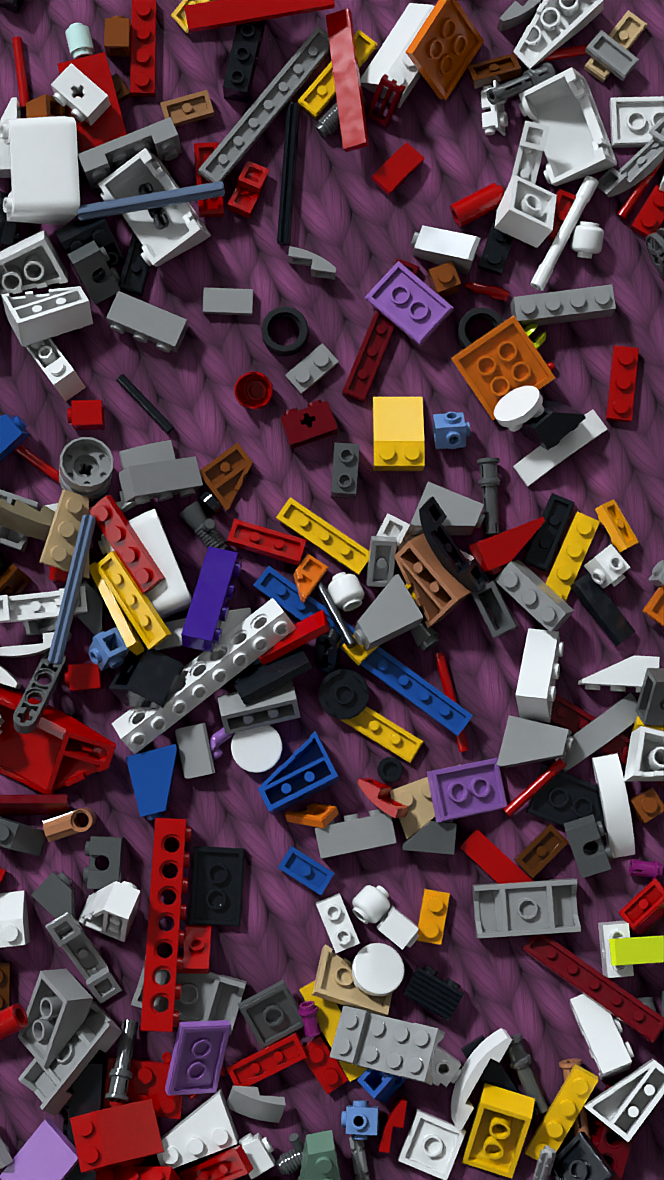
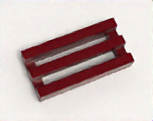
M386 74L380 79L366 114L367 117L385 128L390 125L406 87L402 84L399 87L394 79L389 81V76ZM384 87H387L388 90L378 115L374 114ZM394 91L396 94L384 120L383 115Z

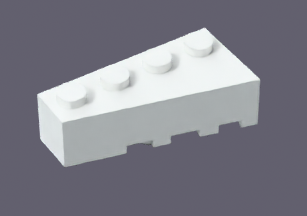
M640 726L631 732L624 782L664 781L663 731Z

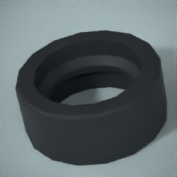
M283 306L273 309L263 319L261 327L263 342L267 349L275 355L285 357L300 352L308 339V324L305 317L295 308ZM284 317L294 320L299 326L300 331L298 339L291 345L286 346L277 344L270 334L272 324L279 318Z
M484 307L474 308L467 312L461 319L457 331L458 343L462 349L472 344L467 338L466 332L468 325L472 321L480 318L487 319L494 327H497L504 322L500 315L492 309Z

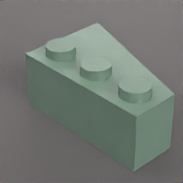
M332 1130L306 1135L298 1180H342Z

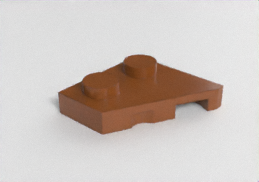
M238 442L199 470L201 478L226 511L230 508L253 463Z

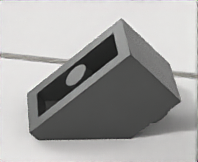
M84 581L81 586H85L88 612L75 615L94 635L105 631L106 604L101 597L102 595L96 583L93 582L90 585Z
M0 816V846L40 856L46 839L44 830Z
M436 819L435 821H429L404 841L401 849L454 855L457 824L451 823V820L438 823Z
M54 871L31 896L55 919L66 912H69L75 918V888L71 885L73 880L63 871L60 874Z

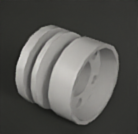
M80 437L69 442L60 455L59 483L62 490L66 489L88 497L89 502L99 499L107 492L111 484L113 472V456L110 449L102 441L93 437Z

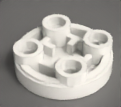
M534 386L516 388L497 403L494 409V416L501 426L508 427L513 432L517 431L523 426V423L532 417L540 416L544 412L542 405L543 397Z
M271 725L236 732L232 739L231 751L234 760L241 768L249 772L259 773L271 769L278 762L282 753V741L278 732Z
M372 943L363 947L355 956L352 964L354 984L358 989L372 996L390 995L400 985L404 976V964L398 952L382 943Z

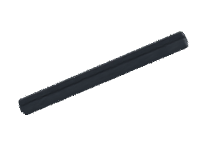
M289 102L286 113L277 244L282 246L290 245L300 118V104L297 102Z

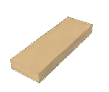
M628 10L609 36L626 50H629L648 24ZM593 57L590 58L584 67V70L602 83L611 74L607 68Z

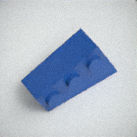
M316 731L258 788L271 815L340 781Z

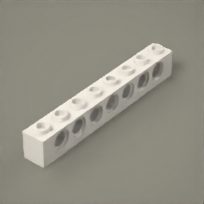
M273 598L224 635L220 643L215 644L213 653L204 651L184 667L164 708L133 706L115 720L112 725L120 739L136 754L295 630V625Z

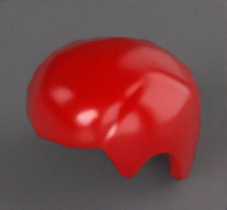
M247 372L238 378L234 386L235 397L239 404L245 408L261 409L270 402L273 396V384L266 375L260 372Z

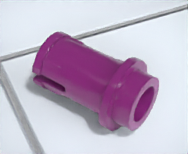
M630 860V864H632V866H629L630 876L650 877L651 880L654 878L661 879L663 865L658 863L657 860L653 862Z
M305 1001L299 1005L298 1014L303 1020L305 1036L314 1037L322 1032L317 1016L319 1009L314 1001Z

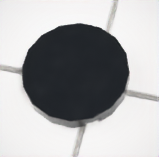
M337 669L329 673L322 680L319 688V702L323 710L331 717L339 720L358 716L366 708L369 699V688L365 679L357 672L349 669Z

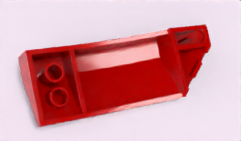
M0 684V715L5 720L0 727V730L3 731L0 734V773L43 794H52L58 788L65 785L68 787L85 779L87 775L109 768L116 744L70 715L50 705H47L33 732L28 734L17 732L13 724V715L23 693ZM34 698L28 700L30 704L34 705L41 703V701ZM27 712L26 719L24 721H21V723H25L26 720H30L29 712Z

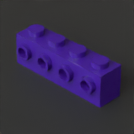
M208 546L181 633L183 646L213 653L215 644L220 643L222 637L220 626L222 621L226 622L229 613V607H227L228 599L232 600L235 593L233 582L235 577L239 578L242 569V563L238 561V552Z

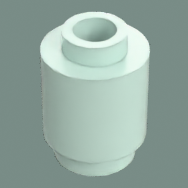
M82 23L71 24L65 31L71 57L78 59L93 55L94 47L89 27Z

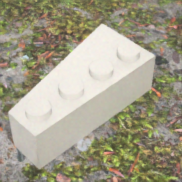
M45 230L0 251V295L21 293L22 290L36 287L39 289L54 283L62 284L68 282V271Z

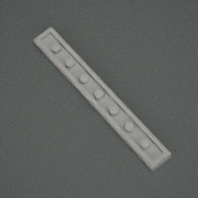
M319 26L313 31L198 169V174L210 183L224 181L330 53L328 33Z

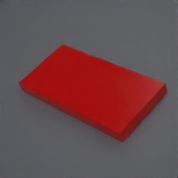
M102 52L58 63L60 74L72 63L108 95L111 103L91 126L85 120L80 122L75 118L80 153L127 135L106 53ZM69 107L70 115L74 117L71 113L72 109Z

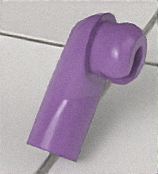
M224 727L214 733L209 741L213 761L223 755V751L219 746L235 734L226 735Z

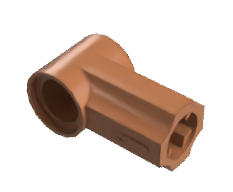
M83 807L44 820V833L48 841L52 842L91 829L96 824L97 817L91 808ZM80 813H85L88 816L89 822L87 826H81L78 823L77 818Z

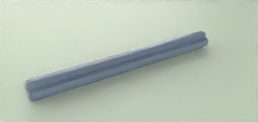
M219 181L80 206L77 210V215L80 221L222 197L225 195L223 182Z
M92 515L82 516L48 656V662L61 665L96 524V517Z

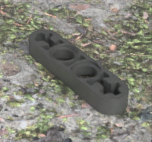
M50 650L43 655L14 712L13 724L17 732L28 734L36 729L65 671V654L62 664H54L53 670L50 669V663L48 662ZM46 677L52 681L47 685H41L38 683V680ZM32 697L42 699L41 703L36 705L30 704L28 700ZM27 712H29L30 720H26L25 723H21V721H24L26 719Z

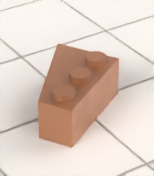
M424 533L408 541L394 555L407 585L410 584L415 593L417 607L421 606L427 619L424 621L427 628L441 621L472 592V590L462 585L444 568L431 550Z

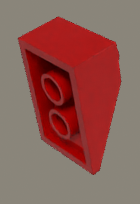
M152 1098L70 1118L81 1173L89 1174L164 1152Z

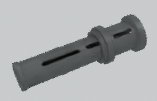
M547 62L541 64L535 70H526L521 77L489 89L487 91V99L492 105H495L555 76V70Z
M499 458L477 459V464L480 465L478 485L482 488L484 504V535L500 533L497 493L498 486L501 484V480L498 479L497 464L500 462Z
M122 1020V1033L119 1037L114 1068L109 1072V1077H111L109 1093L105 1095V1099L111 1102L128 1103L129 1101L127 1096L129 1081L133 1078L130 1068L136 1032L139 1022L135 1020Z
M522 1034L511 1035L512 1041L506 1050L510 1059L509 1066L516 1070L526 1096L535 1098L533 1114L538 1115L539 1112L542 1114L549 1109V1106L544 1099L531 1068V1055L526 1053L521 1041L523 1039Z

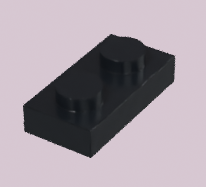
M494 220L478 269L501 276L514 237L494 228Z

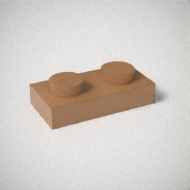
M208 90L160 103L164 119L171 117L175 127L215 116Z

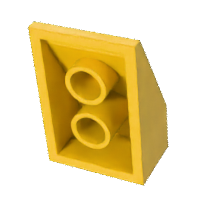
M373 397V471H423L425 466L423 397Z
M484 1083L462 1163L512 1179L531 1123L535 1098Z

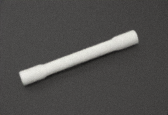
M586 176L581 184L573 205L530 283L533 288L540 291L544 290L573 229L599 184V181L594 177Z

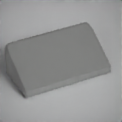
M205 723L176 729L175 733L185 779L215 773Z

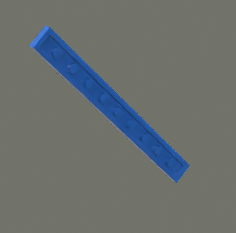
M269 565L253 585L254 588L269 599L273 598L281 608L299 621L323 610L327 615L329 628L339 633L325 606L310 595L304 603L301 602L297 586ZM346 623L351 634L354 635L355 628ZM379 646L360 664V666L457 737L473 716Z

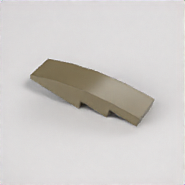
M0 498L1 526L43 541L47 540L55 511L43 505L39 512L18 499L13 506Z

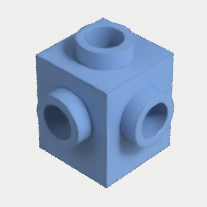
M463 412L433 414V436L436 449L466 447V437H470V423L465 422Z
M117 627L106 632L102 631L92 638L93 642L88 649L89 657L94 664H97L101 671L109 667L115 669L124 662L123 659L129 649Z
M353 1100V1105H348L346 1111H342L341 1127H346V1134H352V1139L367 1140L368 1135L377 1136L379 1134L380 1106H369V1101ZM357 1116H361L364 1119L363 1124L357 1122Z

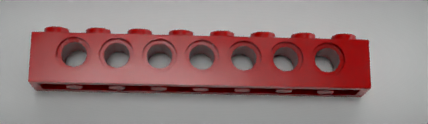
M155 818L141 1032L173 1033V1027H178L179 1011L174 1010L175 1000H180L181 984H176L177 973H182L183 957H178L179 946H184L185 931L180 930V920L186 919V904H181L182 894H187L188 878H183L184 868H189L190 852H185V842L191 841V827L187 826L186 819ZM170 840H175L179 843L178 850L172 853L166 851L165 844ZM167 866H174L178 870L174 878L169 879L163 875V870ZM165 892H173L176 895V900L174 903L166 905L161 901L162 895ZM171 918L174 921V927L170 931L161 930L159 923L162 919ZM162 944H168L173 949L172 954L167 958H162L157 954V950ZM165 970L170 973L171 979L167 984L160 985L156 982V975L158 972ZM164 997L169 1001V1007L166 1011L158 1012L154 1009V1002L157 998Z

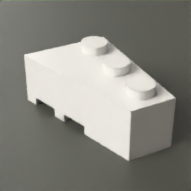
M81 286L49 289V293L34 295L33 291L25 292V296L10 297L9 293L1 294L6 317L22 347L93 324L90 303Z
M528 628L516 690V701L520 718L550 723L552 704L556 695L555 681L559 678L560 672L558 658L563 656L564 642H560L558 631L549 632L548 630Z
M115 881L89 895L77 922L82 926L125 942L137 914L140 890H137V887L132 883L125 881L122 883Z
M584 994L570 999L571 1009L580 1031L588 1044L590 1055L594 1058L600 1071L598 1074L601 1081L629 1070L632 1063L631 1058L634 1057L628 1041L624 1043L619 1034L623 1032L619 1020L616 1017L612 1018L608 1011Z
M652 1058L586 1103L584 1107L629 1142L664 1095V1067Z
M222 1088L161 1137L164 1152L157 1154L160 1166L176 1168L238 1144L239 1136L229 1108H227Z

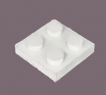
M417 1109L398 1161L440 1179L447 1180L466 1130L464 1128L458 1130L454 1124Z

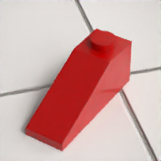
M544 517L469 545L473 558H476L484 572L488 571L490 575L503 571L502 565L514 559L545 522Z

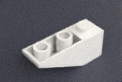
M50 338L25 346L65 402L86 388L75 370Z
M631 656L579 680L578 685H585V690H600V686H610V691L625 692L626 687L636 688V692L640 693L647 668H659L660 657Z

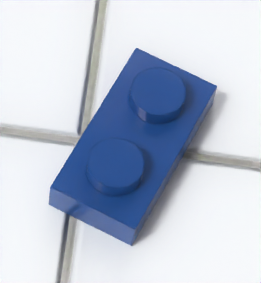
M293 846L289 848L278 866V869L322 895L335 874Z

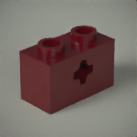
M316 400L307 404L308 407L298 411V408H293L285 411L284 416L280 417L290 449L337 434L338 428L328 401ZM308 418L312 422V427L308 428L304 424V419Z

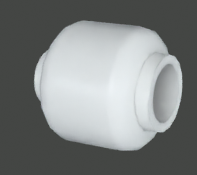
M580 221L579 225H576L572 231L571 250L578 252L577 257L592 259V254H598L602 250L603 229L599 228L598 223Z
M345 572L333 576L332 582L328 585L327 589L336 607L344 611L358 608L362 604L361 600L365 594L358 578L354 574H346Z
M366 885L352 901L354 915L365 924L369 922L377 923L390 909V902L387 899L389 894L379 885L377 887Z

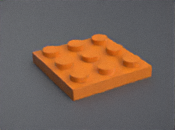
M438 0L405 53L438 98L447 100L484 40L457 0Z
M514 315L451 357L492 420L496 419L494 409L497 403L512 390L522 386H534L539 390L555 379V376Z

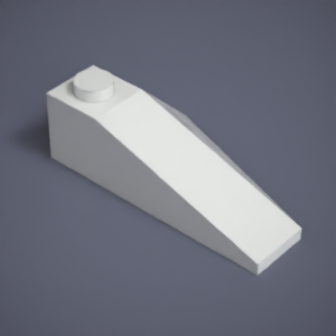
M543 0L537 8V12L530 25L527 26L514 49V54L528 69L534 68L604 10V0Z

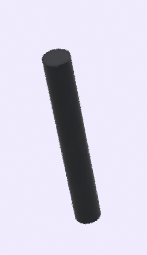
M124 374L117 378L116 381L167 434L174 429V426Z
M324 583L316 585L315 589L347 648L355 647L357 643Z

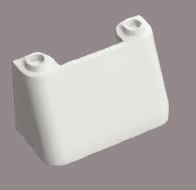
M571 67L519 94L521 100L519 108L523 116H528L534 123L550 126L544 148L548 163L546 164V170L543 171L549 184L559 186L617 165L615 154L589 85L584 76Z
M56 116L6 119L0 126V138L4 140L6 145H10L12 191L3 201V211L7 213V221L66 225L77 216V210L80 208L75 118Z
M146 148L98 184L103 191L100 195L104 201L140 195L138 191L139 186L147 182L152 184L153 193L179 189V186L159 158ZM189 202L164 206L163 214H166L169 224L168 227L161 230L155 227L153 222L155 219L151 218L148 210L122 214L142 243L144 252L141 253V256L149 266L158 267L211 236Z
M152 509L129 520L128 522L165 577L151 591L145 593L161 619L163 620L189 609L192 596L184 581L157 511ZM102 534V540L98 541L103 555L114 551L105 535Z

